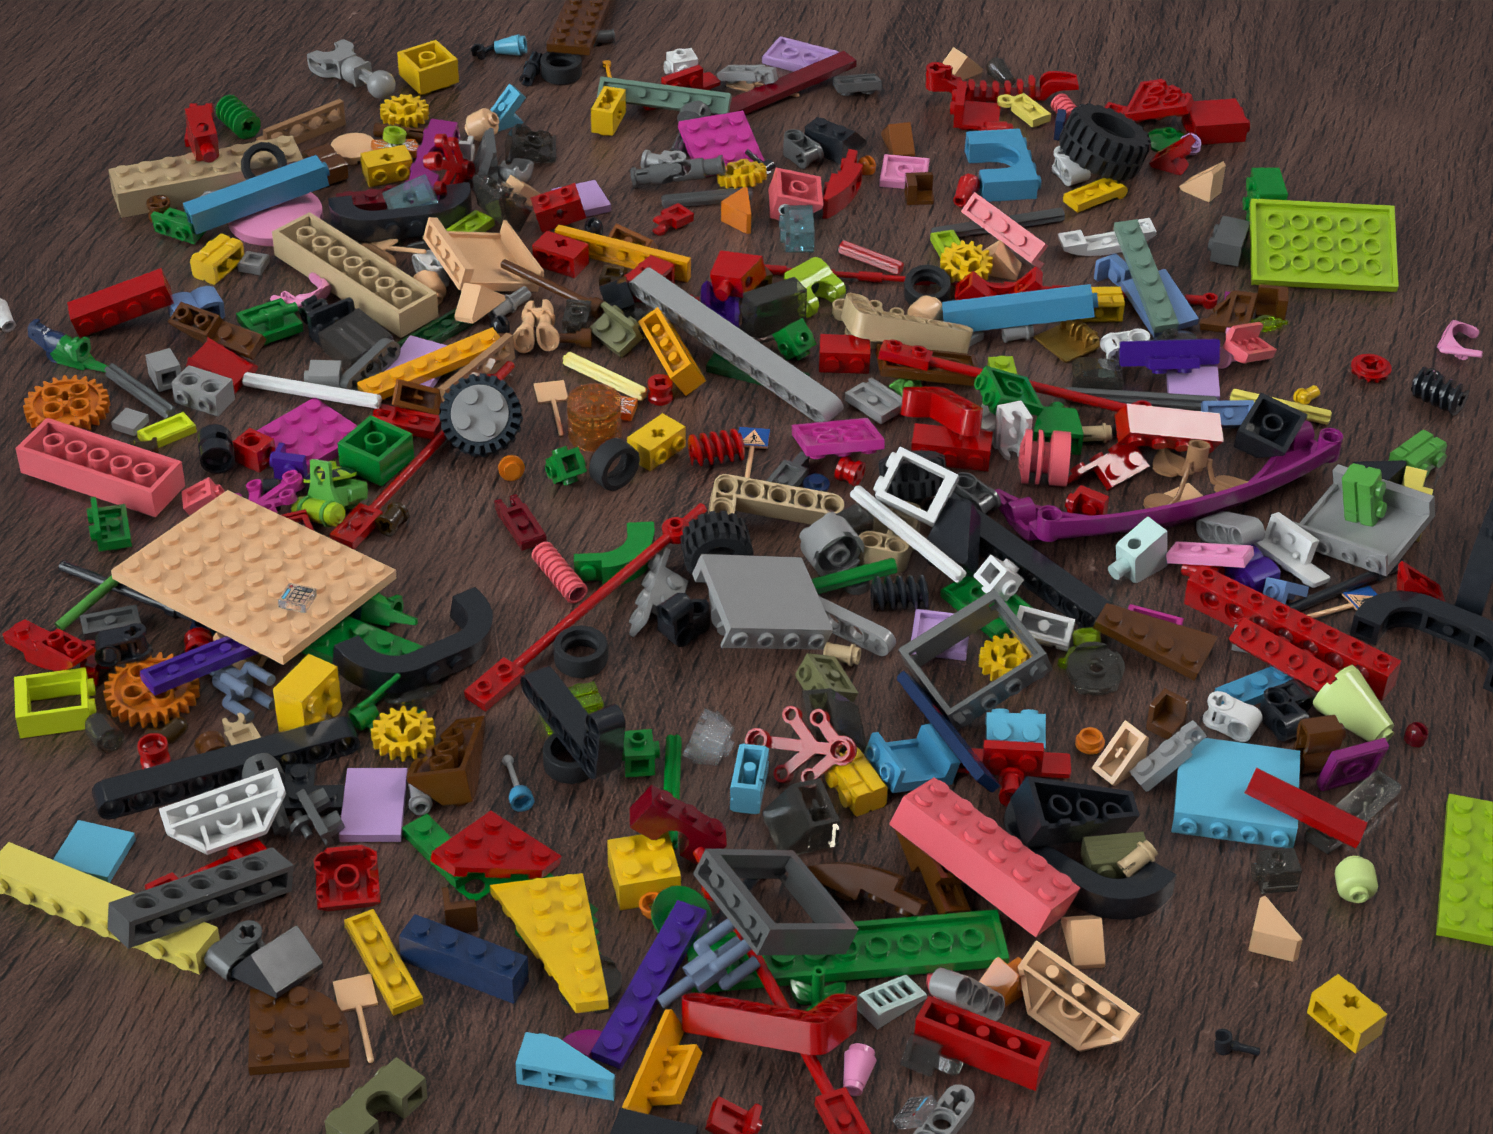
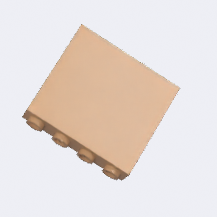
M428 218L423 239L459 290H462L464 283L482 285L493 291H517L521 287L526 286L530 292H538V285L500 266L502 260L506 259L544 277V270L507 220H503L500 233L446 231L438 218Z

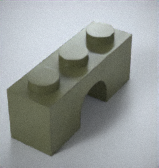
M396 1057L387 1066H382L375 1076L363 1087L357 1088L351 1098L341 1107L335 1108L330 1112L325 1120L326 1134H380L378 1120L373 1116L382 1111H391L405 1119L428 1098L426 1078Z

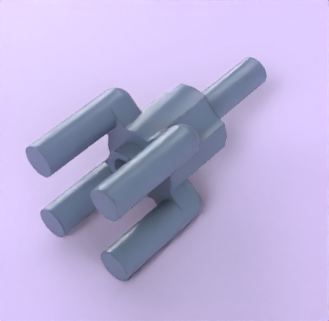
M244 663L241 670L229 665L209 673V675L213 676V686L226 694L222 700V706L235 715L237 713L244 714L247 722L252 721L255 714L238 703V701L246 697L253 699L269 710L275 709L274 699L253 687L252 677L268 686L275 683L276 677L254 663Z
M728 918L695 941L694 949L699 956L682 967L687 976L657 997L658 1002L663 1008L693 987L702 993L717 982L721 989L729 990L761 966L758 960L752 956L729 974L727 973L726 968L752 950L744 939L740 941L737 936L714 952L710 949L713 944L735 929Z

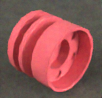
M1025 429V435L1020 443L1018 463L1021 484H1028L1031 472L1034 473V485H1039L1042 473L1047 474L1049 486L1066 487L1070 465L1071 432L1053 431L1050 442H1045L1043 430L1039 429L1037 441H1032V429Z

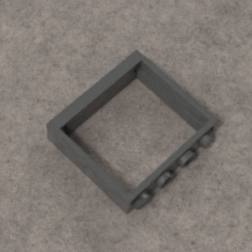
M995 589L898 649L906 667L956 730L969 725L974 719L987 711L993 710L998 704L1012 695L1018 694L1023 688L1043 678L1053 670L1046 652ZM1000 617L1030 654L1031 658L950 708L920 666Z
M705 849L693 873L756 955L846 954L859 930L793 850ZM739 878L780 879L815 923H775Z

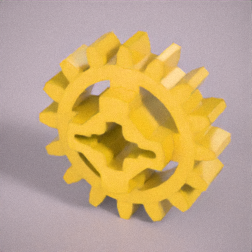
M400 94L398 98L391 96L392 100L385 99V104L380 105V118L383 119V124L395 125V123H398L401 126H413L416 128L418 123L424 124L425 120L429 119V105L426 104L425 99L420 100V96L415 98L412 97V94Z
M748 159L729 162L725 166V176L716 174L717 182L721 187H734V189L748 186L755 187L757 183H762V180L767 179L766 165L758 163V161L749 162Z
M961 240L960 245L953 242L951 248L945 247L944 253H941L940 268L945 270L951 277V283L961 281L972 271L987 281L993 267V257L989 256V250L982 251L983 245L980 244L976 247L974 246V241H971L969 245L965 244L963 240Z
M1004 634L1003 639H1000L995 635L993 636V642L986 640L984 647L980 648L979 667L983 668V675L990 674V681H995L1031 658V656L1015 636L1014 638H1009L1008 634Z
M401 706L400 711L390 708V714L380 713V720L373 721L371 738L374 749H379L381 756L389 753L390 760H394L396 756H401V760L406 761L407 756L410 755L413 759H416L418 752L426 754L427 746L434 745L436 730L433 718H427L426 711L417 713V707L407 711L405 706Z

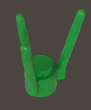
M399 673L385 682L366 700L348 711L349 718L359 731L367 727L371 732L373 721L379 717L375 704L385 697L388 693L384 692L400 679L401 675ZM423 708L418 709L417 713H420L425 710Z

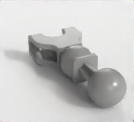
M345 39L334 43V51L321 52L316 50L307 54L309 69L319 77L345 79L357 88L367 84L369 93L378 99L388 98L395 91L396 83L394 77L384 70L372 73L371 63L364 61L361 57H357L356 53H354L353 43Z

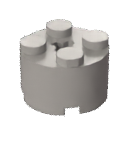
M835 512L825 514L823 518L814 522L810 527L803 529L799 535L802 553L820 576L856 567L860 562L858 558L860 552L864 553V543L847 520L836 515Z

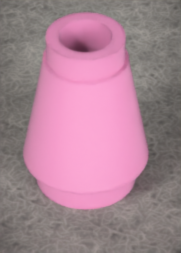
M851 1044L849 1050L844 1053L843 1087H846L852 1096H860L877 1061L874 1056V1049L865 1044Z

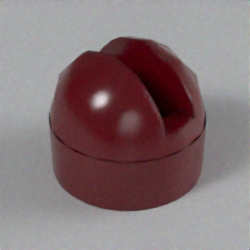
M1421 722L1409 724L1405 730L1404 741L1412 747L1425 746L1429 737L1427 726Z

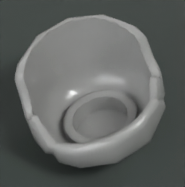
M514 158L510 165H506L503 160L497 166L498 177L506 183L509 176L512 175L527 183L531 179L534 163L527 159Z

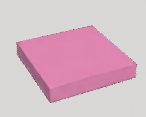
M885 154L879 187L904 189L905 173L928 172L930 159Z

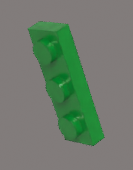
M428 814L402 827L403 837L455 889L481 875L478 872H467V877L453 876L430 861L432 851L452 837Z

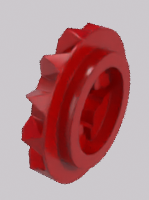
M1375 354L1358 355L1353 358L1350 366L1352 374L1357 375L1358 379H1366L1367 382L1375 381L1376 383H1379L1380 380H1387L1392 370L1388 360Z

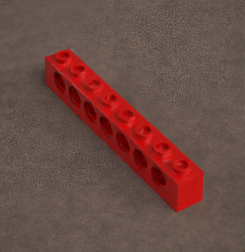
M1201 565L1189 577L1184 599L1185 605L1234 628L1235 624L1239 625L1243 618H1247L1271 633L1285 637L1301 650H1308L1317 659L1337 669L1339 672L1353 665L1360 671L1377 699L1381 701L1396 685L1401 660L1204 565Z

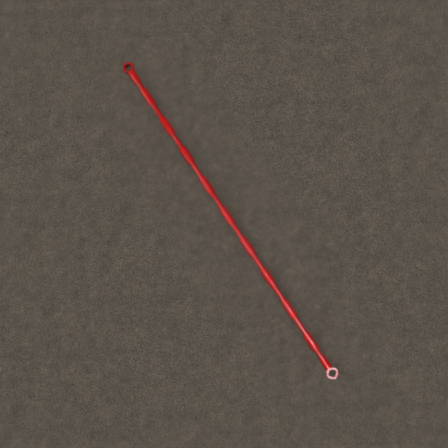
M764 264L773 275H785L787 271L793 269L787 268V266ZM831 269L839 278L858 279V281L904 282L906 276L883 275V273L859 271V273ZM922 281L915 285L930 286V284L936 283L930 281ZM959 281L951 283V286H954V288H956V284ZM1003 281V283H989L994 285H1009L1014 282ZM1052 285V287H1050V286H1042L1041 290L1054 289V288H1062V287H1070V286H1062V285ZM1122 290V295H1123V297H1124V298H1127V296L1125 295V293H1124L1123 290ZM1205 293L1204 295L1186 294L1184 296L1189 304L1202 305L1206 309H1213L1217 305L1218 296L1214 293Z

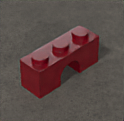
M652 784L629 808L630 828L651 840H657L668 831L681 832L679 835L680 856L698 865V862L693 855L695 849L699 847L704 849H724L727 846L726 826L718 819L710 818L698 811L693 805L678 800L670 792L661 790Z

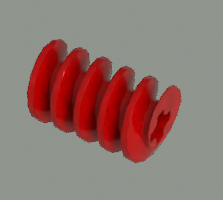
M735 428L730 430L729 435L725 430H721L719 437L715 431L710 432L709 437L705 433H700L698 439L694 434L689 435L688 452L692 466L694 460H697L699 465L703 466L704 458H707L709 464L713 465L714 457H717L720 464H723L726 455L730 462H734L735 454H738L740 460L744 461L743 437L741 433L738 434Z

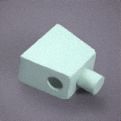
M1146 517L1117 543L1116 561L1108 566L1110 575L1116 580L1126 576L1133 583H1138L1167 566V530L1151 518Z

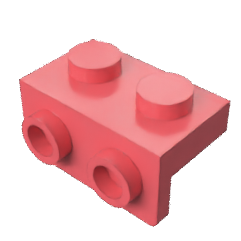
M1260 322L1232 326L1226 333V340L1222 347L1231 353L1236 361L1243 364L1271 359L1277 350L1259 338L1263 328V324Z

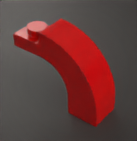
M1036 266L1012 284L994 285L972 271L956 284L955 299L963 300L1041 290L1043 272Z

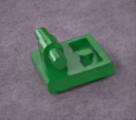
M282 298L236 313L237 322L241 327L262 334L265 337L266 342L264 345L304 331L303 323L295 315V312H298L296 302L286 304Z

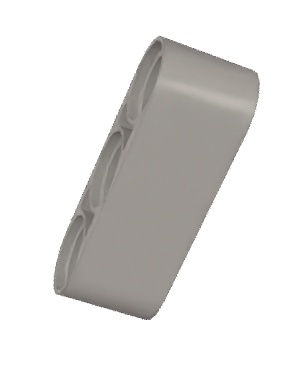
M1220 511L1196 522V530L1199 537L1207 543L1252 545L1265 538L1264 526L1256 517Z
M940 967L936 969L931 976L929 990L934 997L994 1021H998L1005 1007V1000L1002 994L969 976Z

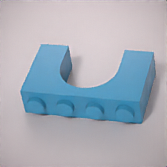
M1020 129L966 132L965 154L969 163L1000 162L1011 166L1008 168L979 170L980 190L978 192L982 198L988 202L1037 199V190L1041 189V177L1036 174L1035 162L1032 163L1031 150H1027L1026 137L1022 136Z

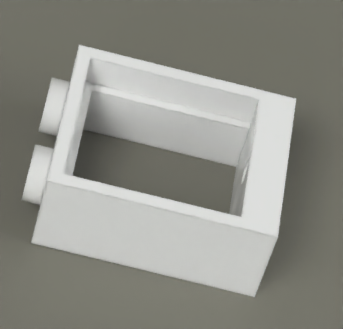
M899 447L897 453L892 452L887 460L886 467H888L885 476L880 475L875 483L873 490L876 491V499L933 527L945 503L951 497L959 481V475ZM903 459L944 478L928 512L887 493Z

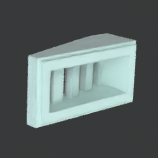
M903 975L859 994L857 997V1010L878 1030L927 999V994L907 975ZM906 987L912 994H907L902 988ZM897 992L902 998L899 999L894 993ZM887 997L892 1001L891 1003L886 1000Z

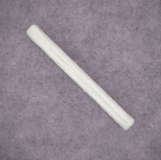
M249 372L243 375L242 383L247 387L375 409L381 407L382 397L373 393Z
M858 485L850 492V496L953 581L959 583L966 576V571L864 488Z

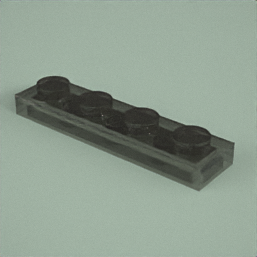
M1376 770L1338 802L1335 807L1367 822L1400 793L1402 785ZM1309 827L1304 836L1306 841L1328 855L1343 843L1313 827Z

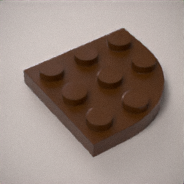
M303 986L293 987L278 998L258 989H250L249 1075L350 1067V1038L347 1020L340 1007L333 1000L320 992Z

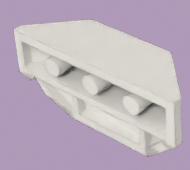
M275 768L159 808L168 836L208 855L267 834L286 795V791L279 771Z

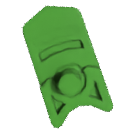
M900 378L891 383L889 387L902 397L904 387H922L920 380Z

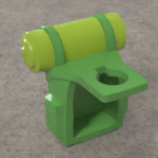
M311 459V482L308 495L298 497L297 501L291 506V512L306 509L310 522L320 523L329 528L332 526L337 527L345 518V510L352 509L359 502L367 499V482L350 478L333 481L331 462ZM319 466L325 472V480L321 482L317 475Z

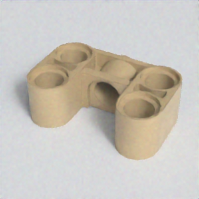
M905 501V502H907V503H909V504H911V505H913V506H915V507L921 509L920 506L917 505L916 503ZM884 504L919 533V520ZM870 513L869 526L873 531H866L859 535L864 543V553L860 552L858 557L860 562L858 564L862 566L894 558L897 564V573L906 570L911 554L915 549Z

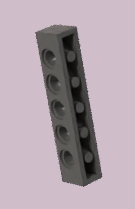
M272 847L109 902L107 929L128 949L291 892L294 865Z

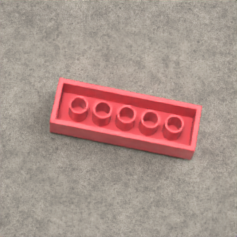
M46 418L16 447L21 473L117 505L126 504V508L153 517H157L185 487L182 461L50 418Z
M935 777L903 796L889 823L895 830L1034 937L1040 935L1066 914L1080 890V887L1073 883L1070 877L1060 873L1048 864L1045 858L1032 852L1022 844L1020 839L1007 833L998 826L996 821L986 817L974 808L971 802L962 799L949 789L946 783L937 780Z

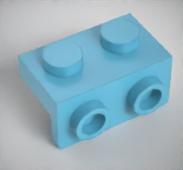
M993 709L992 712H987L985 716L986 740L1044 743L1045 751L1046 714H1038L1037 710L1031 709L1022 710L1021 713H1009L1008 709Z

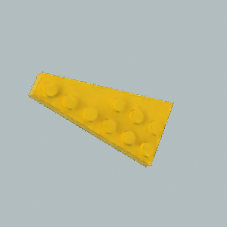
M583 873L490 885L492 897L495 901L498 900L504 914L513 920L517 932L535 957L541 959L548 975L554 977L559 984L560 992L576 1013L609 1009Z

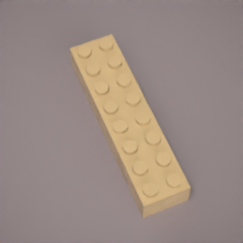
M293 135L220 148L219 157L210 163L196 161L192 152L182 156L165 157L161 160L150 162L142 161L134 165H120L116 168L108 169L112 193L120 216L123 218L149 213L150 210L147 209L146 201L155 195L167 196L170 199V208L183 206V203L200 197L205 191L220 190L245 181L246 179L241 171V159L249 147L259 142H270L278 146L285 154L287 165L303 160V157ZM260 151L252 156L250 168L255 176H259L278 169V162L272 153Z
M309 212L272 231L274 254L276 257L308 278L312 272L316 273L317 276L319 275L320 278H324L331 285V293L342 300L351 297L356 309L360 308L363 314L400 338L439 317L437 293L312 213Z

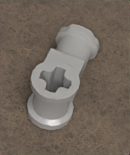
M645 150L641 158V168H649L653 164H672L673 162L686 160V154L682 151L664 150L660 155L651 153L650 150Z

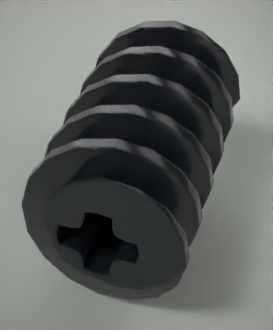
M1422 367L1412 383L1411 392L1413 396L1417 399L1422 397L1424 402H1431L1432 406H1440L1441 410H1449L1451 415H1457L1468 399L1469 389L1462 392V383L1453 388L1454 379H1450L1445 384V375L1443 374L1436 380L1437 372L1434 370L1427 376L1428 368Z
M897 575L893 583L890 576H885L882 584L879 576H874L870 588L871 610H874L876 603H879L881 611L885 610L887 603H890L892 610H896L898 602H901L903 610H907L909 602H912L915 610L918 609L920 602H923L927 610L929 607V591L925 577L918 575L915 583L913 576L907 575L904 583L901 575Z

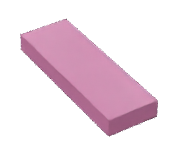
M1176 541L1167 552L1166 560L1167 563L1245 568L1254 556V549L1251 545Z

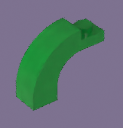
M654 521L627 523V539L622 546L613 551L574 554V572L582 581H602V585H604L655 542ZM649 561L621 585L641 576L648 569Z

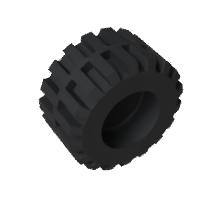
M926 450L910 451L946 469L945 456L943 454ZM890 455L879 460V476H885L888 470L886 463ZM903 459L887 493L901 500L936 496L944 478Z
M709 511L707 515H698V519H692L688 522L689 526L684 527L683 535H681L680 539L685 566L689 574L693 573L701 554L754 555L748 527L745 525L744 520L737 518V515L734 513L728 515L727 511H720V513Z

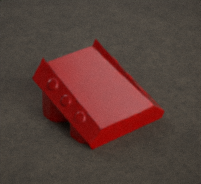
M209 337L207 342L191 358L188 357L186 367L190 365L231 378L234 394L243 386V375L246 372L255 373L258 370L257 365L228 350Z
M364 845L327 848L316 855L314 868L316 873L317 910L356 909L372 907L381 903L377 851Z

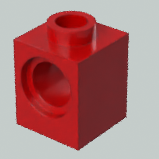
M249 428L232 441L235 462L258 473L270 465V455L272 451L275 452L276 450L274 438Z

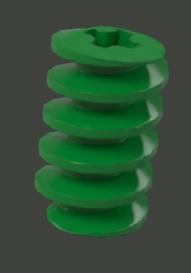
M226 95L217 103L216 115L218 119L239 138L250 139L259 132L261 127L259 117L235 95Z

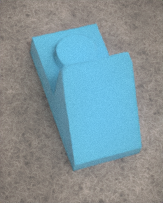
M511 84L506 87L490 109L499 118L498 131L524 123L515 112L526 97Z

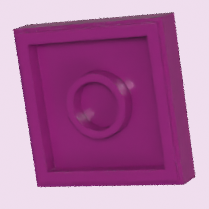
M1381 738L1332 751L1316 781L1320 791L1373 778L1389 749L1387 740Z

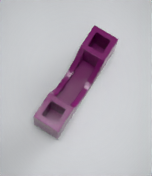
M431 119L428 128L425 127L422 145H419L417 148L416 161L411 164L410 178L404 184V194H407L410 205H430L439 201L440 195H436L434 192V183L440 181L439 175L424 167L423 157L429 152H440L444 158L445 155L442 148H436L435 135L446 134L447 137H457L459 142L461 137L458 122Z

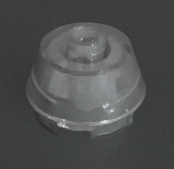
M704 708L682 756L692 760V764L717 766L722 756L728 757L735 743V741L731 740L735 727L718 710L714 712Z

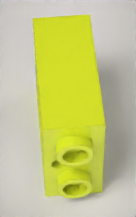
M86 667L14 677L15 718L20 738L92 728V716H97L95 699H91L90 696H95L96 692L94 679H88ZM81 694V706L31 712V701Z

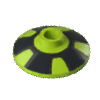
M329 461L332 464L333 481L357 475L356 470L336 466V461ZM320 467L321 469L317 470V475L321 482L325 480V472ZM310 474L303 478L304 483L311 482Z

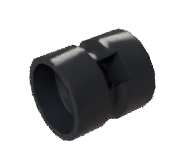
M207 425L199 431L197 436L201 467L209 473H224L230 470L235 461L231 432L223 425Z

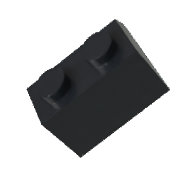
M816 117L805 126L804 134L820 144L824 152L823 158L841 164L842 158H846L849 149L859 151L867 142L857 132L845 126L827 121L824 118Z
M1260 393L1239 427L1233 447L1256 458L1285 456L1307 419L1308 414L1264 393Z

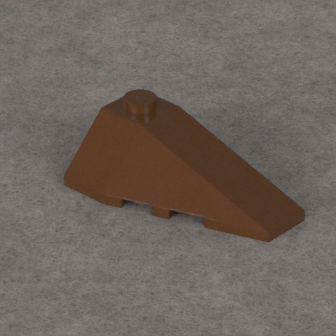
M485 716L456 719L440 735L441 741L436 746L430 745L426 749L427 755L423 759L416 758L412 762L406 776L407 783L442 805L453 804L454 806H463L473 802L478 788L486 724Z

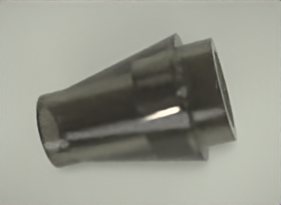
M995 57L987 63L986 71L988 76L1003 85L1005 81H1010L1011 87L1015 84L1016 78L1012 75L1004 59Z

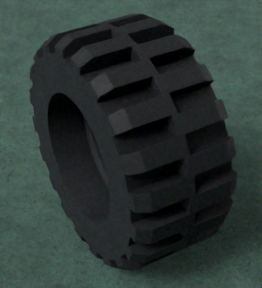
M1090 103L1086 105L1080 104L1073 108L1059 136L1060 148L1063 149V153L1066 156L1070 157L1071 161L1076 162L1081 168L1087 169L1095 175L1098 174L1103 178H1111L1116 181L1120 179L1127 181L1137 176L1151 149V140L1148 133L1144 132V128L1137 125L1134 120L1125 117L1122 113L1115 112L1111 108H1104L1101 105Z

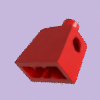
M208 104L185 108L188 142L195 160L208 163L215 161L219 157L218 137ZM204 124V132H200L197 127Z
M723 250L719 252L710 272L714 295L721 301H726L729 296L746 297L766 277L763 256Z

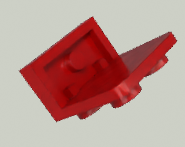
M958 81L957 89L952 91L950 115H954L953 128L979 130L984 122L999 121L1001 106L997 103L965 101L967 81Z

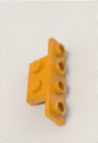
M666 1009L662 1015L623 1103V1109L649 1114L652 1106L682 1103L702 1052L697 1044L679 1045L684 1031L682 1030L681 1022L672 1009Z

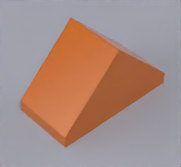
M743 187L721 201V221L746 234H751V208L748 188Z

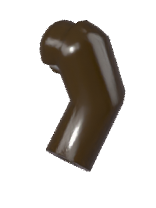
M175 717L162 729L147 728L145 735L150 733L162 734L166 737L168 744H173L187 732L189 724L185 718Z

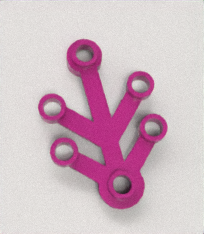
M296 470L285 472L282 475L281 483L262 497L263 484L261 480H252L246 484L249 493L248 500L278 513L277 506L290 505L297 501L296 492L305 487L302 475Z

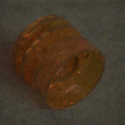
M590 383L578 386L569 393L567 397L568 439L573 446L579 447L581 450L595 452L607 440L612 438L621 439V397L616 389L605 384Z

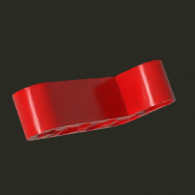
M943 387L903 388L901 415L907 417H930L964 436H979L981 434L982 407Z

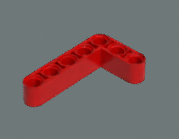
M688 993L682 996V1030L691 1034L791 1052L823 1055L829 1053L857 1031V997L851 994H833L811 1010L804 1011L705 993Z

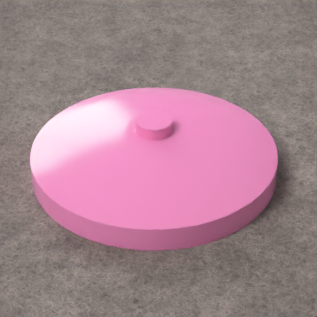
M310 192L229 222L228 226L230 231L244 242L258 246H274L272 231L309 212L323 220L322 204L318 197Z

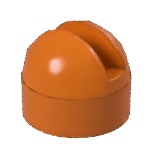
M869 155L861 157L858 163L863 164L862 175L874 174L876 171L874 158Z
M648 892L639 900L640 910L647 919H651V909L648 905L653 903L659 894L657 892Z

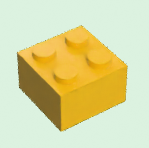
M437 40L397 52L399 75L420 95L429 94L431 91L447 88L459 82L458 59Z
M310 654L273 688L278 729L280 732L332 719L342 709L337 666Z
M665 832L657 840H651L642 834L607 840L608 867L620 911L639 908L640 898L648 892L660 893L668 887L681 886V874L669 832Z

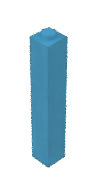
M317 155L187 201L183 203L188 222L193 224L195 234H199L329 186L327 176L330 175L327 164L321 162Z
M1091 284L942 302L944 322L968 326L973 329V332L1094 317V308H1098L1097 293H1092Z

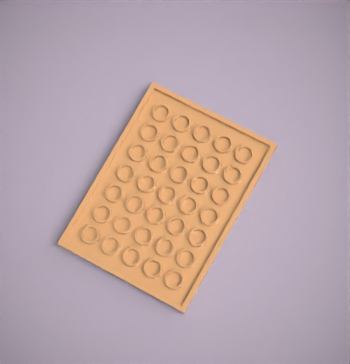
M229 490L111 570L112 579L283 665L396 579V569ZM296 586L313 589L311 594L306 592L304 595L307 596L303 597L302 595H297L294 600L296 602L292 601L294 599L292 597H295L296 594L291 593H298V590H294ZM288 588L291 589L285 599H281L285 591Z

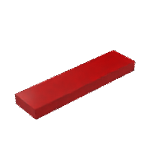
M1259 768L1255 769L1244 792L1355 849L1359 845L1367 826V822Z

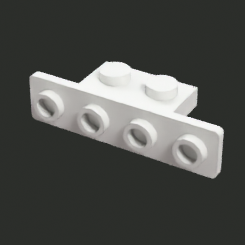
M1281 513L1272 514L1265 531V538L1254 543L1261 553L1277 562L1285 571L1291 572L1298 577L1303 584L1312 588L1328 583L1330 580L1328 574L1311 563L1319 540Z

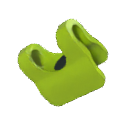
M813 257L787 271L784 275V280L790 285V288L780 293V300L788 307L794 308L804 317L809 318L818 312L819 302L817 297L825 298L831 303L836 299L845 298L846 288L844 283L821 258Z

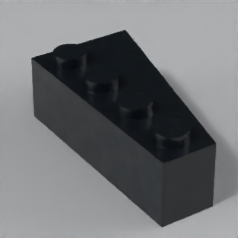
M1030 776L1025 778L1010 798L1022 843L1027 848L1081 842L1083 837L1126 833L1140 816L1132 791Z

